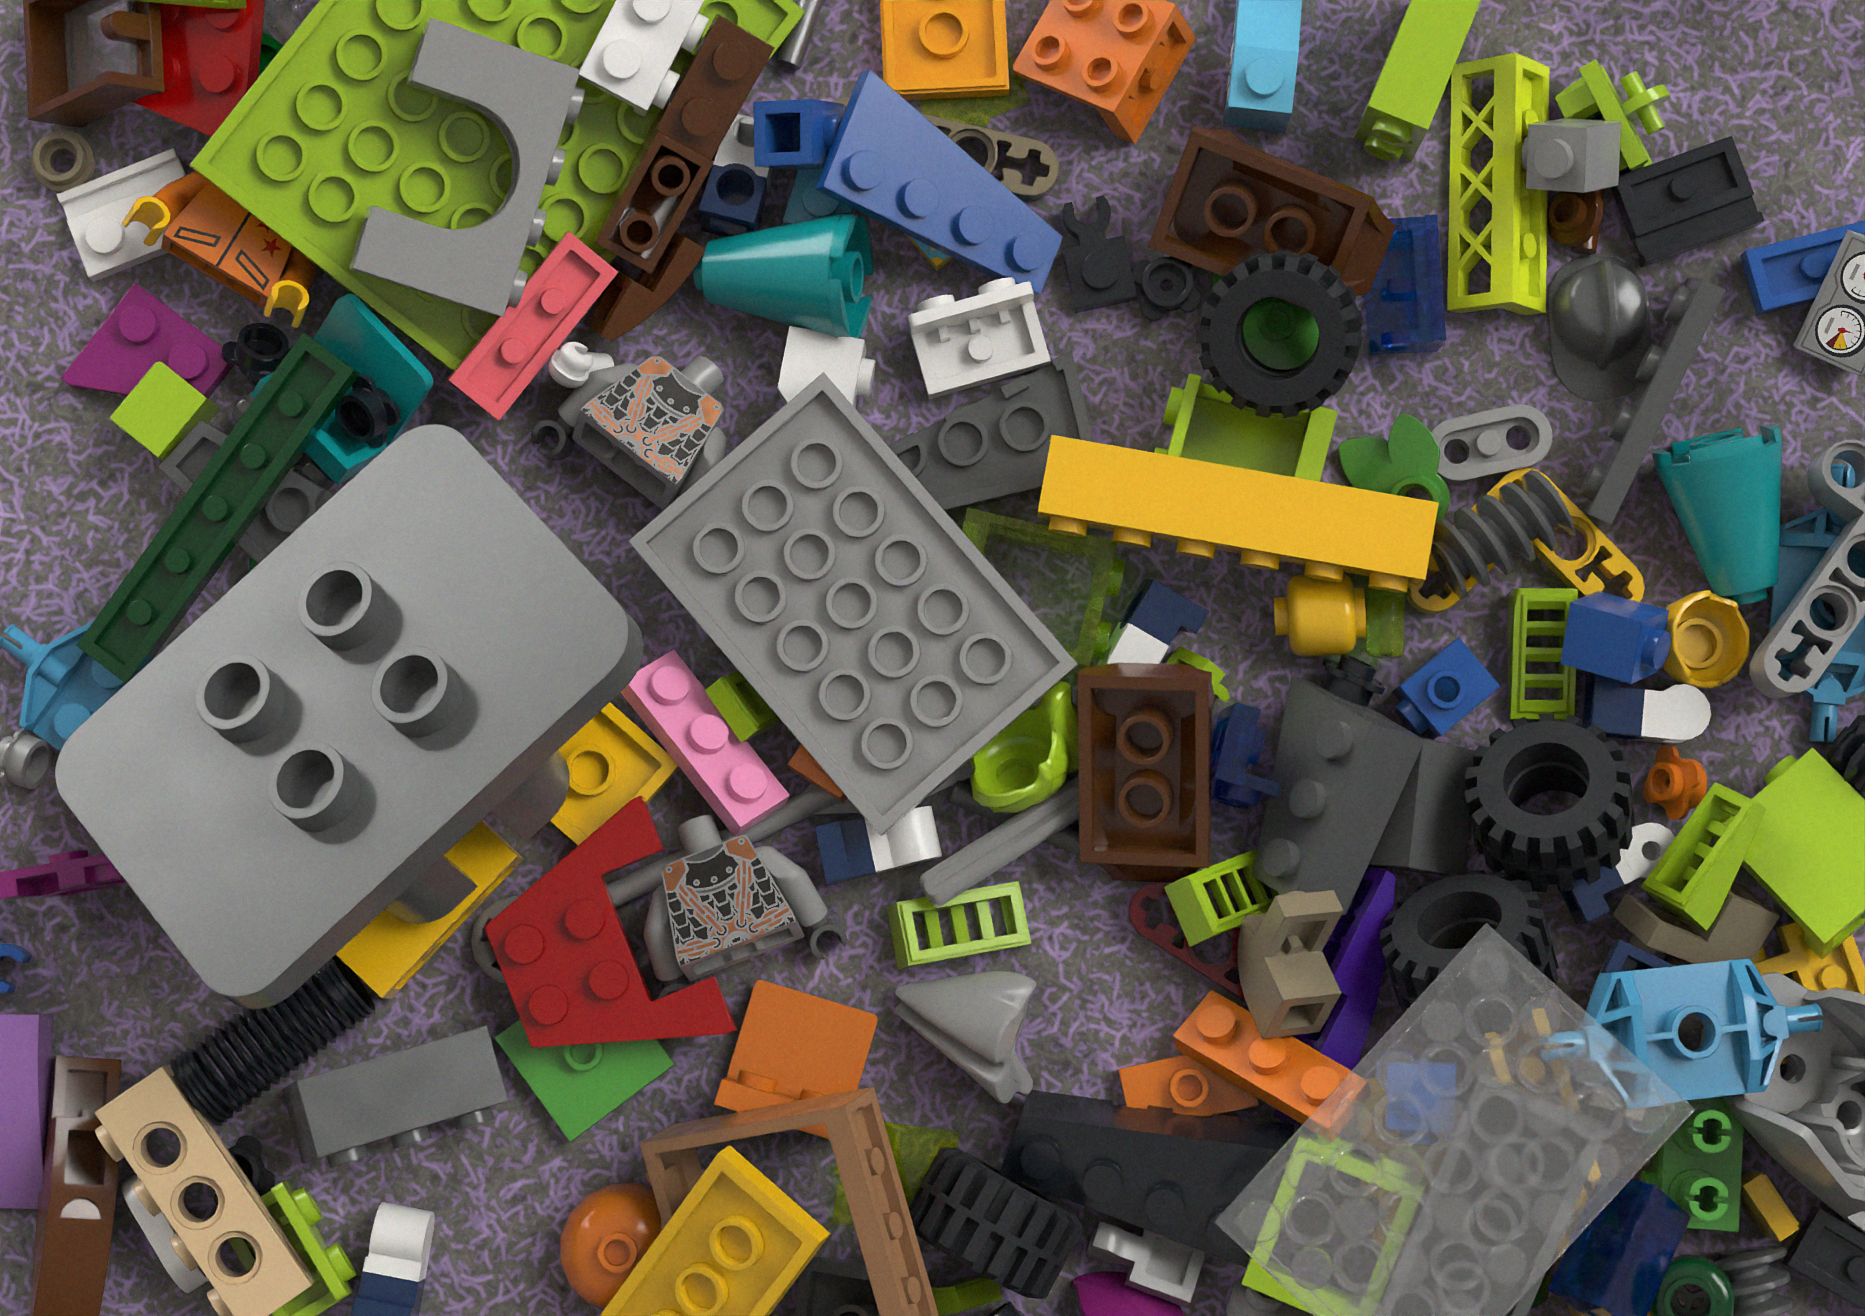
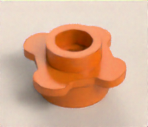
M1663 745L1657 750L1655 755L1656 764L1650 769L1647 779L1644 781L1643 796L1646 802L1650 804L1658 803L1666 810V815L1669 819L1682 820L1688 815L1689 809L1698 806L1704 798L1707 790L1706 772L1697 760L1681 758L1675 746Z

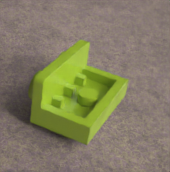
M282 1181L272 1187L271 1191L261 1196L268 1209L316 1277V1281L312 1286L271 1313L272 1316H317L355 1293L348 1281L356 1276L355 1269L338 1242L327 1246L315 1225L323 1220V1215L307 1188L302 1186L294 1190L290 1181ZM240 1237L229 1238L228 1241L245 1270H251L256 1261V1253L252 1244Z

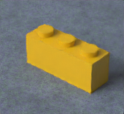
M483 819L444 854L478 886L458 906L444 917L425 924L406 923L383 910L336 953L381 998L392 999L524 860Z

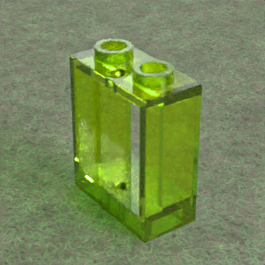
M967 508L962 532L983 556L988 538L1096 562L1077 649L1063 648L1078 664V667L1074 670L1080 671L1081 668L1090 667L1092 657L1104 660L1112 622L1100 620L1105 596L1118 598L1126 564L1125 560L1114 558L1117 543L1091 535L1077 537L1049 531L1047 525Z

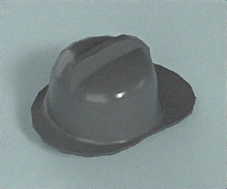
M1584 255L1572 259L1559 269L1549 287L1550 353L1555 374L1568 391L1586 401L1602 402L1628 395L1639 387L1641 383L1635 377L1647 350L1651 346L1649 301L1643 280L1630 265L1616 257Z

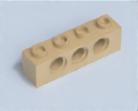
M170 1064L162 1066L94 1112L102 1123L101 1126L95 1129V1133L102 1146L114 1161L118 1162L125 1157L137 1174L139 1180L134 1182L132 1187L148 1212L154 1217L163 1212L176 1231V1234L169 1238L184 1265L190 1271H193L198 1266L202 1269L214 1287L207 1292V1297L219 1316H269L312 1286L316 1281V1277L212 1125L203 1118L181 1091L174 1079L175 1075ZM156 1128L170 1129L180 1140V1155L173 1164H160L149 1155L147 1141L150 1134ZM201 1182L208 1184L215 1190L218 1196V1208L212 1217L197 1218L186 1209L184 1195L190 1184ZM232 1237H240L252 1244L256 1253V1261L251 1270L235 1272L225 1266L221 1258V1248L225 1240Z

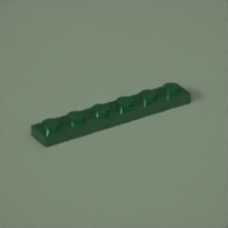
M302 333L76 646L126 684L149 664L352 386L360 372L313 337Z

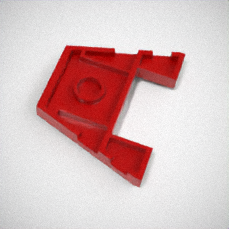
M246 0V8L238 9L160 3L165 92L146 95L133 101V103L212 137L258 79L265 0Z
M643 796L629 801L484 926L532 1048L722 1035L738 1030L716 976L702 980L654 1001L652 1000L604 880V877L610 873L666 851Z

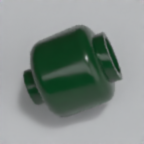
M1682 1254L1667 1259L1655 1270L1648 1284L1647 1308L1650 1316L1734 1315L1735 1295L1728 1275L1717 1263L1702 1255ZM1694 1284L1701 1290L1691 1292L1685 1285ZM1678 1291L1686 1297L1685 1305H1682L1678 1300ZM1703 1298L1698 1306L1691 1307L1694 1299Z

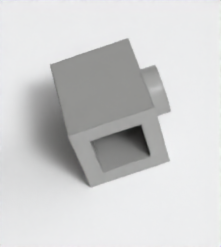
M1561 118L1529 124L1528 136L1522 147V164L1527 171L1526 189L1586 193L1618 186L1621 122Z

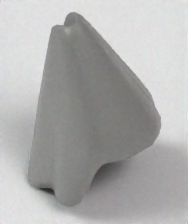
M988 971L910 983L899 986L896 989L895 994L901 999V1003L895 1009L896 1014L973 1078L995 1100L1000 1103H1008L1015 1093L1027 1096L1031 1092L1033 1079L1017 1056L1015 1044L1022 1032L1028 1001L1036 988V981L1016 972Z

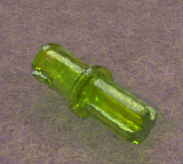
M1367 576V586L1364 587L1365 599H1367L1366 652L1368 656L1378 659L1401 657L1404 653L1405 600L1410 598L1411 589L1407 588V593H1394L1368 587L1369 576Z

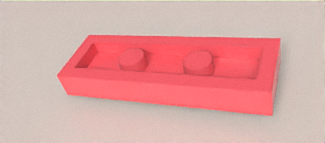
M565 232L527 279L517 308L506 306L504 316L497 317L448 377L447 381L492 418L499 421L617 275L618 271L571 232Z

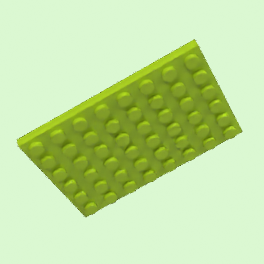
M320 0L189 166L453 372L497 317L349 270L368 207L373 205L436 227L461 230L475 227L491 217L503 203L510 188L512 179L510 150L501 131L488 117L471 107L406 85L424 25L430 18H434L581 69L616 0ZM704 0L699 14L709 18V21L693 52L691 53L680 48L670 70L680 75L683 67L687 68L717 13L773 45L774 50L770 55L771 57L806 12L792 0ZM580 78L577 79L576 86L585 89L584 98L574 125L564 123L556 147L566 150L563 166L555 186L544 185L537 207L547 212L544 227L536 247L525 246L518 270L527 272V279L565 232L568 231L608 264L613 261L616 254L596 244L595 239L661 108L651 104L644 118L633 112L634 107Z

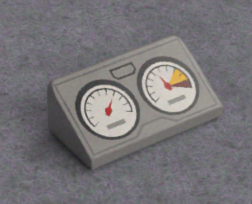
M1847 230L1794 342V346L1801 351L1860 376H1865V235Z

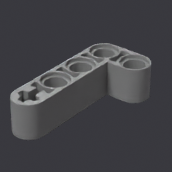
M1843 440L1835 443L1819 454L1811 462L1807 470V485L1810 493L1821 504L1848 523L1757 648L1750 661L1749 675L1753 685L1761 694L1770 698L1784 699L1811 688L1819 680L1865 615V578L1856 576L1850 570L1847 563V554L1850 548H1859L1865 551V443L1859 440ZM1833 459H1842L1853 467L1856 474V482L1853 488H1845L1835 482L1831 475ZM1814 599H1821L1833 608L1835 624L1831 631L1820 629L1812 622L1810 606ZM1799 643L1808 646L1809 648L1800 651L1790 664L1789 669L1795 675L1785 680L1781 679L1777 674L1781 670L1782 665L1777 658L1795 650Z

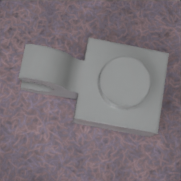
M1099 1222L1097 1229L1094 1228L1092 1230L1085 1254L1104 1262L1129 1266L1125 1286L1186 1307L1191 1303L1206 1252L1143 1228L1140 1236H1137L1111 1224Z

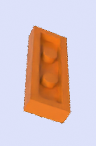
M1213 990L1206 995L1173 1035L1178 1051L1331 1142L1341 1133L1371 1095L1367 1079L1293 1036L1262 1039L1251 1012Z

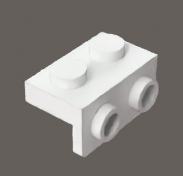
M616 0L580 69L578 78L634 107L633 112L644 118L651 104L663 109L680 77L679 74L670 70L680 48L692 53L709 21V18L699 14L704 0Z
M1012 277L997 279L978 288L979 295L955 301L953 295L933 297L917 305L918 312L907 316L909 332L929 400L1037 370L1050 364L1051 360L1033 302L1034 293L1030 281L1016 284Z

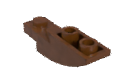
M716 14L687 68L683 67L665 107L660 109L607 213L595 239L596 244L649 273L653 272L713 165V156L774 50L773 45L720 14Z
M59 1055L52 1059L43 1189L38 1192L30 1316L100 1315L113 1230L120 1161H114L99 1141L95 1129L101 1126L102 1123L94 1112L120 1095L122 1063L120 1059Z

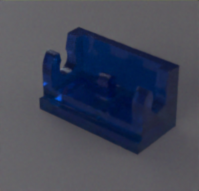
M1438 215L1390 218L1389 220L1396 225V228L1369 294H1365L1369 355L1438 351L1446 341Z
M1602 1170L1548 1290L1554 1295L1560 1296L1585 1316H1647L1691 1216L1656 1185Z

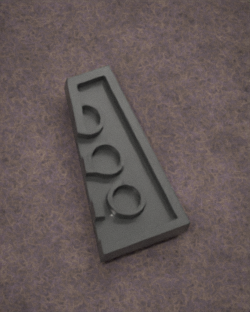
M1688 278L1685 286L1680 285L1664 316V320L1668 323L1658 345L1651 344L1637 371L1635 379L1641 381L1633 401L1631 405L1623 402L1610 426L1607 437L1613 439L1614 442L1604 464L1597 460L1594 461L1582 484L1579 495L1588 499L1583 509L1587 514L1612 525L1726 289L1699 278Z

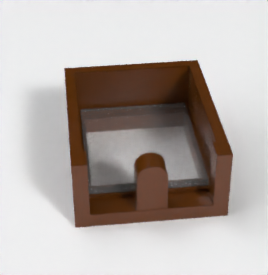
M23 0L28 120L84 128L88 127L87 122L139 98L165 92L160 3L131 0Z

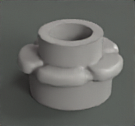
M21 728L13 736H7L0 742V782L5 788L14 789L15 786L35 789L45 780L53 758L52 747L46 740L33 735L32 731Z

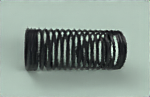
M335 954L282 1002L261 1009L252 1010L243 1007V1016L233 1014L234 1023L224 1020V1030L222 1028H214L215 1037L205 1034V1043L195 1042L196 1050L186 1048V1051H181V1055H176V1059H171L170 1061L171 1069L175 1075L174 1079L188 1101L200 1112L204 1119L213 1126H222V1122H227V1119L233 1117V1112H241L243 1105H251L252 1098H260L261 1091H270L271 1084H280V1077H289L290 1070H298L299 1063H308V1056L316 1057L318 1049L326 1050L327 1042L336 1043L337 1036H345L346 1028L355 1029V1021L364 1022L365 1018H370V1014H375V1005L352 969ZM335 1003L347 1014L349 1022L343 1019ZM327 1012L338 1022L341 1030L333 1025ZM318 1019L329 1029L331 1037L324 1032ZM310 1028L320 1037L322 1044L315 1040ZM247 1031L250 1033V1035H251V1036L253 1037V1039L256 1041V1043L258 1044V1046H257V1045L255 1044V1042L251 1039V1037L249 1036V1034L247 1033ZM300 1034L310 1043L313 1051L305 1046ZM236 1036L241 1040V1042L244 1044V1046H245L246 1049L249 1051V1053L251 1054V1056H250V1055L247 1053V1051L243 1048V1046L241 1045V1043L239 1042V1040L236 1038ZM226 1042L231 1046V1048H232V1049L234 1050V1052L237 1054V1056L239 1057V1059L241 1060V1062L243 1063V1065L239 1062V1060L236 1058V1056L232 1053V1051L230 1050V1048L228 1047V1045L226 1044ZM292 1043L301 1050L303 1058L297 1055ZM215 1047L221 1052V1054L224 1056V1058H225V1059L227 1060V1062L230 1064V1066H231V1068L233 1069V1071L235 1072V1074L231 1071V1069L228 1067V1065H227V1064L224 1062V1060L221 1058V1056L219 1055V1053L217 1052V1050L215 1049ZM282 1049L292 1058L294 1065L287 1061ZM205 1053L211 1058V1060L214 1062V1064H215V1065L217 1066V1068L220 1070V1072H221L222 1075L224 1076L225 1080L220 1076V1074H219V1073L216 1071V1069L213 1067V1065L211 1064V1062L209 1061V1059L207 1058V1056L205 1055ZM274 1058L282 1064L284 1072L278 1068ZM264 1064L274 1073L275 1079L269 1076ZM256 1073L264 1079L266 1086L259 1082ZM247 1080L255 1086L256 1093L250 1090ZM238 1088L246 1094L247 1099L241 1097ZM228 1094L236 1100L237 1106L231 1103Z

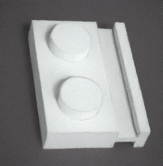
M174 148L56 194L64 208L68 219L66 221L87 275L92 281L95 282L168 253L161 249L163 234L167 227L153 246H147L143 241L150 232V229L145 224L134 221L125 228L122 222L136 199L142 196L152 197L166 184L186 176L180 156Z

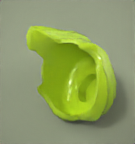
M1059 681L1042 696L1037 707H1030L970 759L972 767L970 776L973 799L980 805L989 807L994 813H1018L1030 806L1042 803L1057 793L1064 784L1067 774L1079 769L1078 709L1072 702V687L1069 683Z

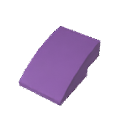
M0 1014V1208L37 1209L38 1192L43 1189L51 1076L53 1015Z

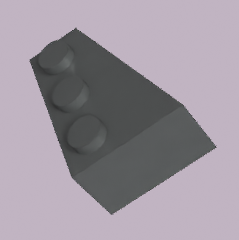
M1292 676L1252 876L1281 895L1291 891L1309 893L1334 890L1344 910L1342 915H1346L1425 740L1369 707L1347 701L1328 692L1321 685Z
M487 1025L300 1079L282 1089L302 1164L327 1157L330 1168L369 1157L366 1144L389 1137L391 1138L393 1149L432 1138L429 1125L453 1118L456 1130L492 1120L494 1117L491 1106L508 1101Z

